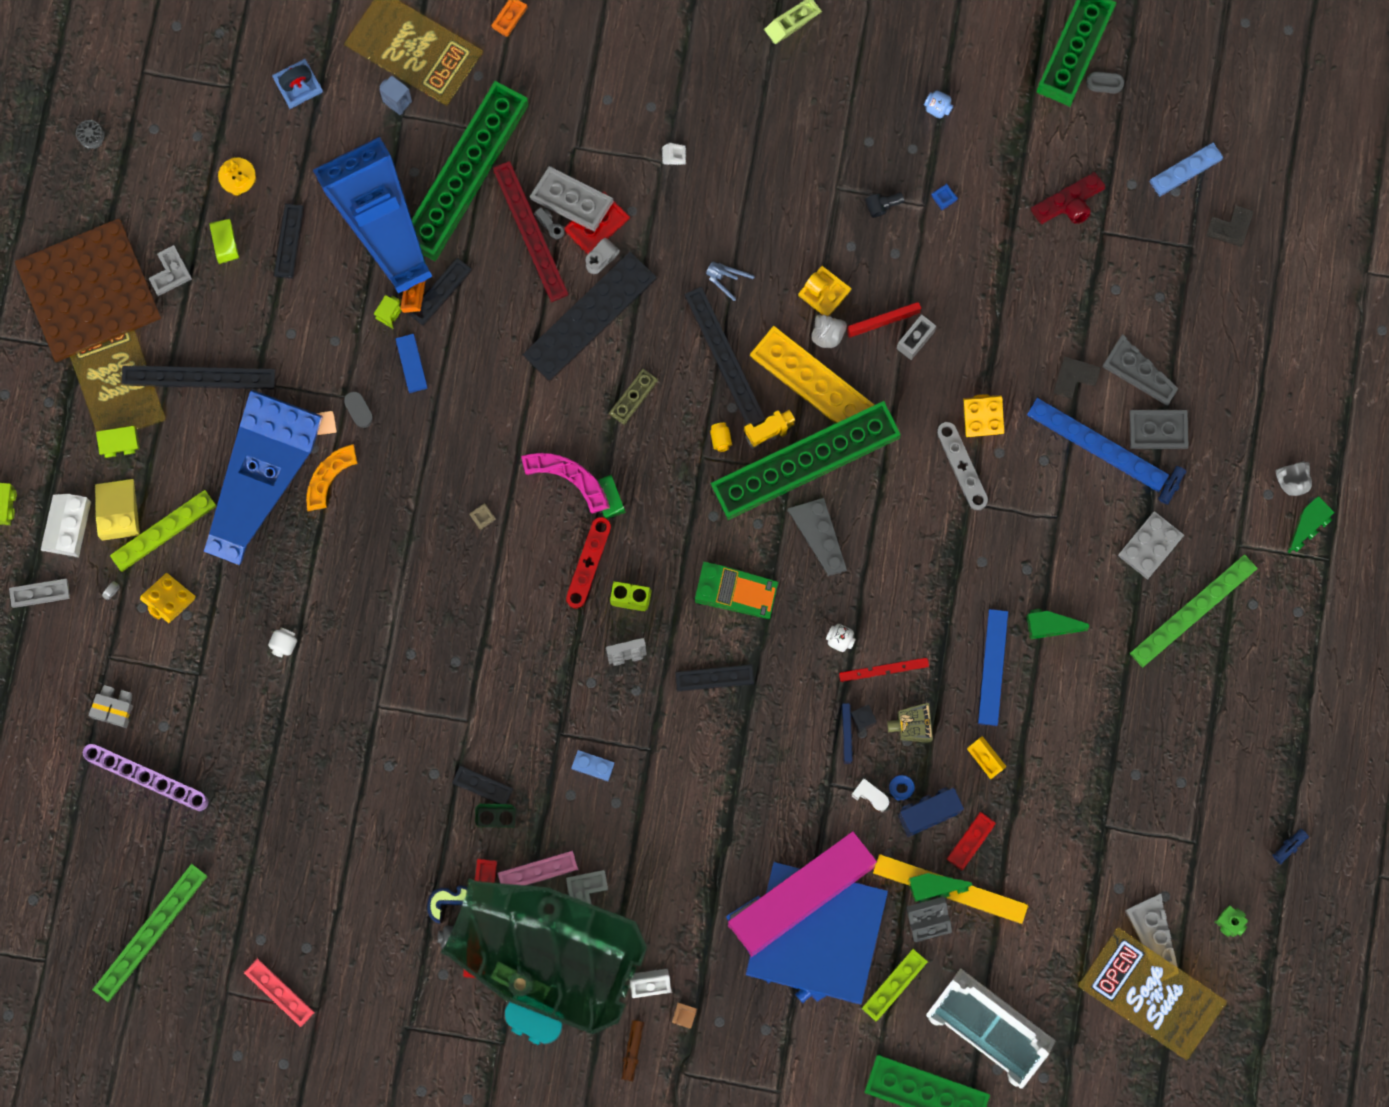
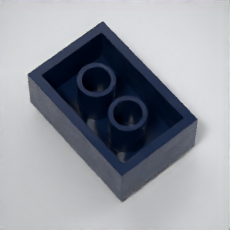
M948 787L937 791L936 796L932 798L931 795L921 798L917 805L910 803L902 807L898 817L907 837L961 814L964 808L954 788L949 790Z

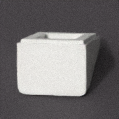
M668 143L663 146V164H686L685 145Z

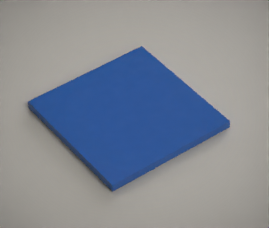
M774 862L766 894L800 869ZM858 883L851 884L754 956H750L746 975L861 1005L888 891Z

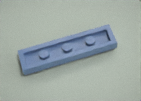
M1211 143L1150 179V183L1160 197L1222 161L1223 156L1215 144Z

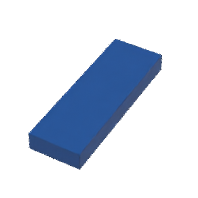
M414 334L395 338L409 393L428 389Z

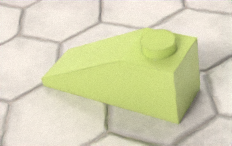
M805 0L773 20L764 30L772 41L777 44L822 11L814 0Z

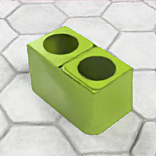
M227 219L209 223L218 263L221 264L238 259L239 254L231 220Z
M614 581L610 603L615 607L646 611L649 607L651 589L650 587ZM617 586H624L627 589L625 598L618 599L614 596V589ZM636 589H643L646 592L644 601L636 602L633 599V592Z

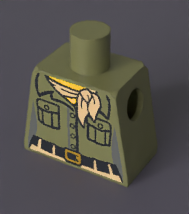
M929 703L900 710L897 713L898 720L887 721L888 732H899L900 740L929 743L933 740Z

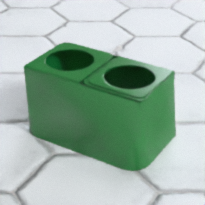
M612 475L597 480L603 488L610 506L609 509L602 510L604 518L609 519L626 513Z

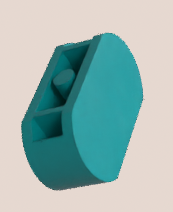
M523 996L511 1000L506 1007L505 1019L507 1024L512 1027L511 1031L519 1036L522 1033L530 1036L528 1040L536 1045H539L540 1042L543 1044L552 1043L558 1039L562 1032V1021L558 1014Z

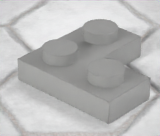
M174 245L157 253L165 270L150 277L149 280L158 296L192 279Z
M605 870L566 878L573 917L593 913L589 894L608 890Z

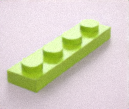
M912 949L862 1007V1010L877 1022L928 961Z

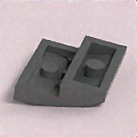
M945 897L907 906L914 943L952 933Z

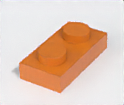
M508 0L491 25L492 28L508 37L526 11L527 5L519 0Z
M426 281L403 291L400 307L403 313L421 311Z

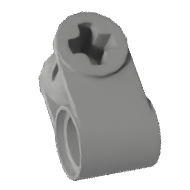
M603 238L586 256L587 271L591 274H598L609 262L617 257L620 250L607 238Z

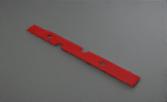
M928 658L872 667V671L864 668L839 673L840 681L844 682L886 675V671L889 670L891 674L929 667Z

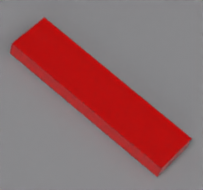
M919 302L849 325L847 329L848 336L850 338L920 314L921 306Z

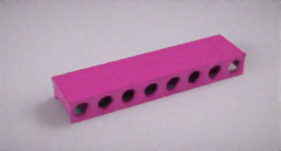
M851 832L728 921V927L733 930L752 957L871 871L877 861L856 834Z

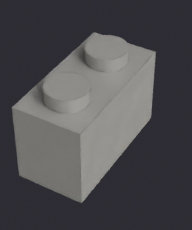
M921 314L898 342L897 350L912 360L934 334L936 325Z

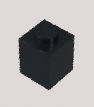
M869 704L851 712V719L858 733L875 726L877 723Z

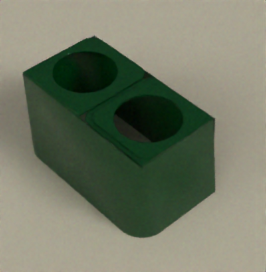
M478 804L475 808V823L478 828H515V807L511 804ZM484 811H490L493 814L494 819L491 824L485 825L480 821V815ZM505 811L513 815V821L509 825H503L499 820L501 813Z

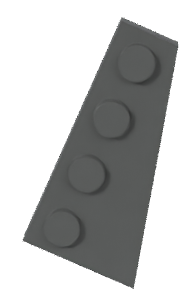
M1123 334L1102 366L1167 406L1178 390Z
M824 498L788 508V513L792 516L826 574L832 576L847 571Z

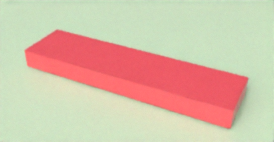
M259 959L244 972L300 1027L315 1013Z

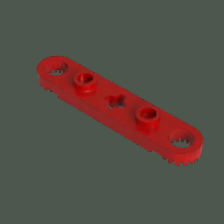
M599 517L593 521L569 587L566 600L568 605L574 609L581 608L585 604L611 530L610 522L606 518ZM598 523L606 524L607 528L604 532L596 530ZM591 558L594 565L586 568V564L583 562ZM576 593L582 597L581 601L577 604L572 603L570 600L571 596Z

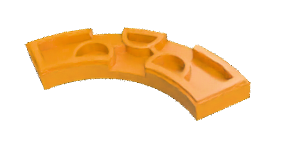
M354 444L331 453L316 468L307 490L306 503L308 511L327 508V492L333 479L345 468L358 464Z

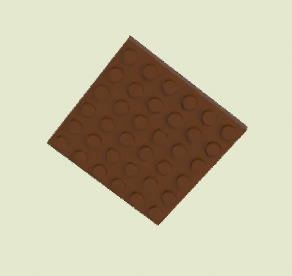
M120 218L14 261L55 362L64 360L162 319Z

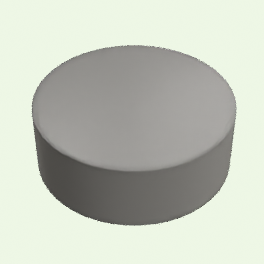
M113 581L105 589L102 597L110 600L118 591L119 585Z

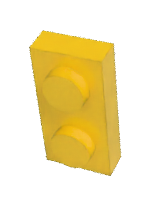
M983 736L967 748L990 779L1006 768V765Z

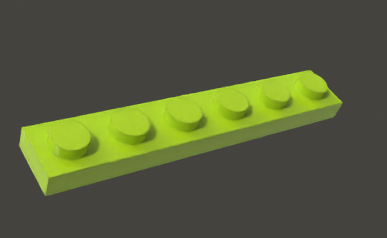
M204 490L115 551L110 557L119 570L123 572L217 506Z

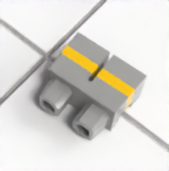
M104 685L100 694H96L88 716L92 719L127 728L130 711L133 708V705H131L132 693L121 690L117 700L112 698L115 689Z

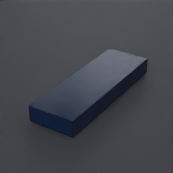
M848 703L842 704L844 764L852 763L851 708Z

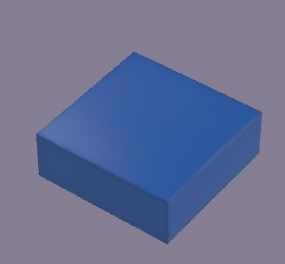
M948 184L931 194L941 210H944L958 199Z

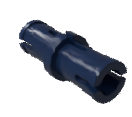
M1179 466L1175 467L1169 480H1166V486L1158 498L1160 502L1169 505L1175 491H1178L1180 488L1179 484L1187 472L1185 469ZM1176 479V481H1175L1173 487L1171 488V490H1170V492H1169L1168 490L1170 489V487H1171L1173 481Z
M1300 828L1289 840L1286 839L1284 841V845L1272 855L1279 864H1282L1292 853H1296L1298 851L1297 848L1309 838L1307 833Z

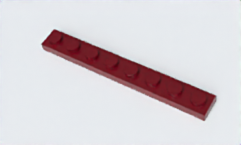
M510 161L494 167L493 172L550 302L568 296L565 285Z

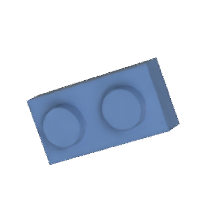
M578 750L571 769L608 782L615 763Z

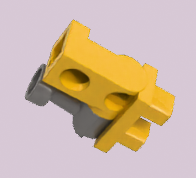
M778 410L773 413V416H769L764 423L753 427L752 424L745 426L744 431L750 447L754 449L768 439H776L779 434L781 437L787 435V429L794 426L795 418L790 410L782 414Z

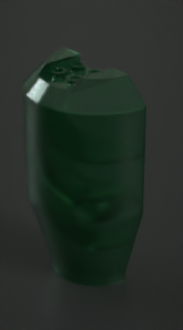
M469 879L460 913L440 953L451 958L505 1001L593 1035L620 1022L628 1003L621 998L626 997L630 987L627 985L628 980L634 977L637 969L634 964L637 966L643 964L647 945L635 921L548 887L479 882ZM548 903L552 904L555 908L554 913L551 915L545 909V905ZM517 979L525 980L526 987L524 989L517 987Z

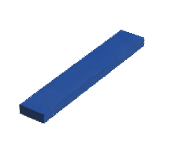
M988 610L978 724L998 726L1008 611Z

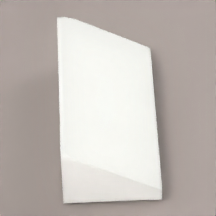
M668 969L629 975L632 998L671 993Z

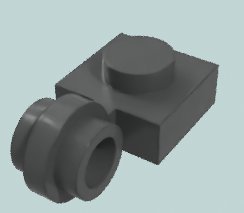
M540 208L533 214L543 227L547 228L552 238L560 239L564 235L563 226L553 224L551 220L553 217L548 210ZM555 228L560 231L558 235L554 233Z

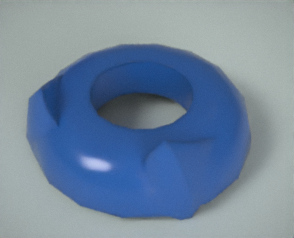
M900 775L892 779L889 790L891 795L897 801L911 797L915 792V786L909 777ZM899 784L907 786L908 789L905 793L897 792L896 788Z

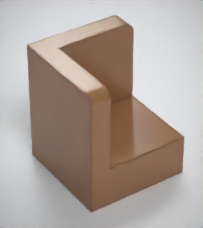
M678 1003L672 1023L691 1029L697 1009Z

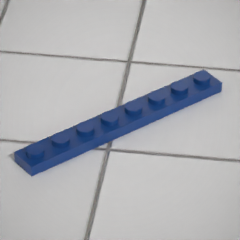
M1039 398L1036 399L1027 416L1157 492L1161 490L1169 474Z

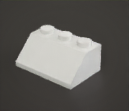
M71 494L53 495L41 551L79 557L91 501L87 497Z

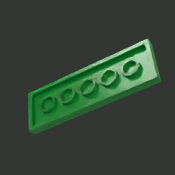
M879 1055L876 1056L864 1092L902 1107H986L990 1094Z

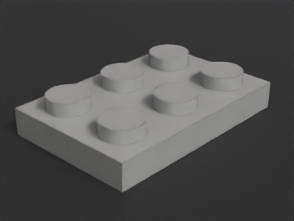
M1154 511L1118 556L1148 580L1183 538L1184 534Z
M644 638L606 647L609 664L613 663L614 666L624 664V660L632 659V661H638L647 655Z

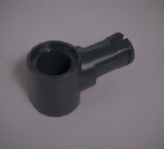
M901 192L890 196L874 194L867 197L865 202L871 218H876L884 215L889 210V207L903 204L904 197Z

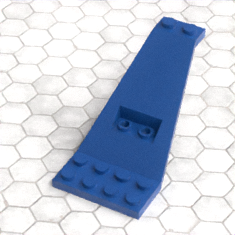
M380 137L313 170L327 197L393 283L398 293L406 291L410 287L432 277L425 263L393 160Z
M250 391L204 552L238 565L242 563L247 545L312 452L323 416L260 392ZM251 462L255 463V468L251 467ZM268 469L273 470V475L269 474Z

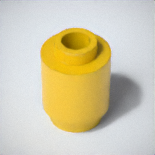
M726 423L713 424L711 426L712 430H710L713 448L718 450V452L728 451L729 447L732 446L729 427H726Z

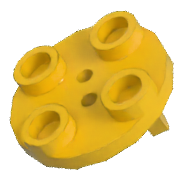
M231 158L225 161L218 173L222 188L233 195H239L248 191L256 182V174L252 164L243 158Z

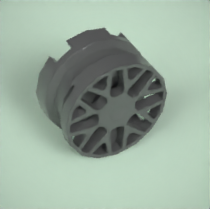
M83 121L76 129V137L85 148L96 149L103 144L105 134L96 121Z

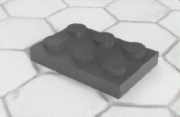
M1187 410L1129 411L1130 449L1188 448Z

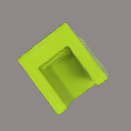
M385 295L374 312L375 319L393 329L392 321L395 322L402 311L400 309L401 301L394 296L390 298Z

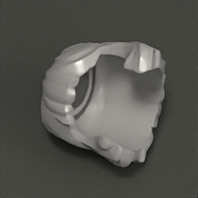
M817 315L815 318V329L812 332V341L823 348L836 347L843 338L847 323L830 316Z
M1302 461L1280 467L1276 470L1278 482L1288 495H1303L1311 489L1312 479L1308 462Z

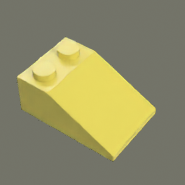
M134 479L95 484L98 537L103 541L140 535Z

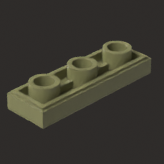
M642 369L609 412V415L625 425L656 385L658 379ZM632 394H636V395H637V397L634 398V399L631 398L630 396H631Z

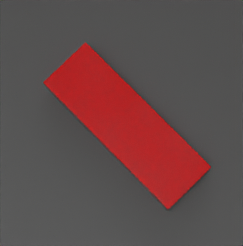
M980 812L946 860L963 871L996 823Z

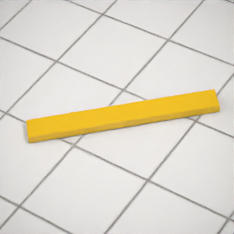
M880 854L873 874L910 886L909 878L926 873L939 875ZM974 886L968 887L969 891L964 893L950 892V896L946 897V899L1020 924L1023 923L1028 907L1027 904Z

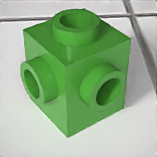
M1229 905L1216 919L1215 923L1221 927L1220 931L1224 935L1235 937L1237 934L1241 936L1247 929L1245 924L1248 920L1245 918L1244 912L1238 908L1235 910Z

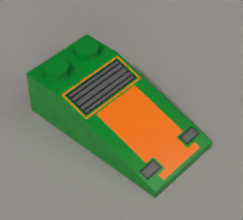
M703 562L695 603L770 619L778 582L725 566Z

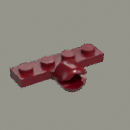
M1094 172L1031 207V212L1041 225L1062 213L1066 214L1072 223L1081 224L1091 214L1090 207L1086 204L1085 200L1104 190L1105 184Z

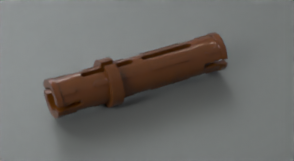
M632 1020L626 1056L623 1057L624 1068L621 1080L634 1081L636 1064L639 1062L637 1058L644 1022Z

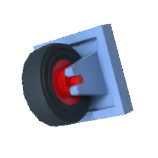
M306 59L272 75L290 109L323 92Z

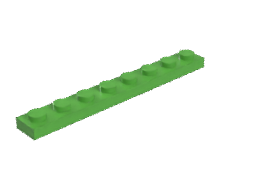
M1244 554L1137 646L1130 655L1143 668L1258 568Z
M191 864L92 990L107 1002H110L208 876Z

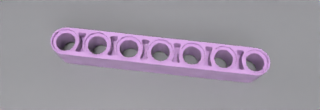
M89 744L83 749L84 758L94 765L194 810L203 811L208 806V798L191 787L95 744ZM96 749L98 754L95 758L91 759L89 753L91 750ZM110 757H114V765L107 766V760ZM127 765H132L133 769L130 774L124 773V768ZM149 773L150 779L147 782H142V775ZM167 781V788L160 790V782ZM182 788L185 789V795L182 798H177V791ZM201 796L203 798L202 804L195 806L194 799Z

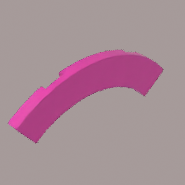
M534 453L521 456L526 475L534 473L556 474L577 486L586 499L590 513L610 508L608 499L599 482L586 468L577 462L556 454Z

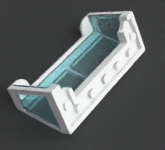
M961 968L926 1015L931 1023L934 1025L946 1024L1008 1072L1009 1082L1020 1088H1023L1049 1055L1056 1040Z

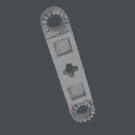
M944 422L938 427V438L969 506L974 510H982L988 502L984 488L956 427L950 422ZM950 428L952 435L949 437L943 436L942 429ZM959 462L967 464L965 471L957 468ZM981 496L983 503L975 505L972 500L973 497Z

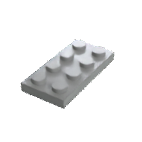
M550 166L530 196L531 200L594 232L614 202L612 197Z

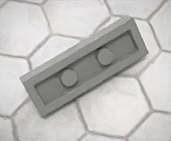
M67 579L9 588L12 608L70 599Z

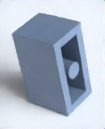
M392 75L381 83L379 90L383 102L401 115L412 102L409 89Z

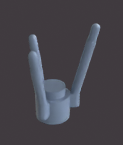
M713 261L706 272L710 276L709 280L735 301L736 298L717 279L721 280L726 275L737 280L738 277L732 273L754 279L755 276Z

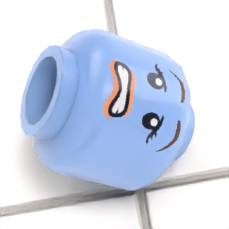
M938 90L934 93L930 92L924 104L926 111L938 118H942L945 114L949 115L953 108V105L950 104L951 97Z

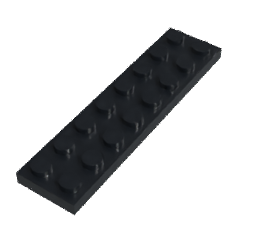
M629 252L525 351L523 357L550 382L635 301L657 277Z

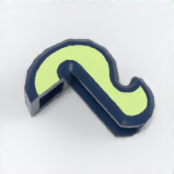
M458 886L457 893L448 888L434 890L429 896L427 904L429 916L435 923L441 924L442 905H469L473 899L472 891L466 886Z

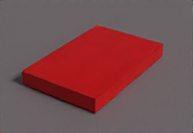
M613 202L595 232L574 221L566 225L564 231L589 254L603 238L609 239L630 219V216Z

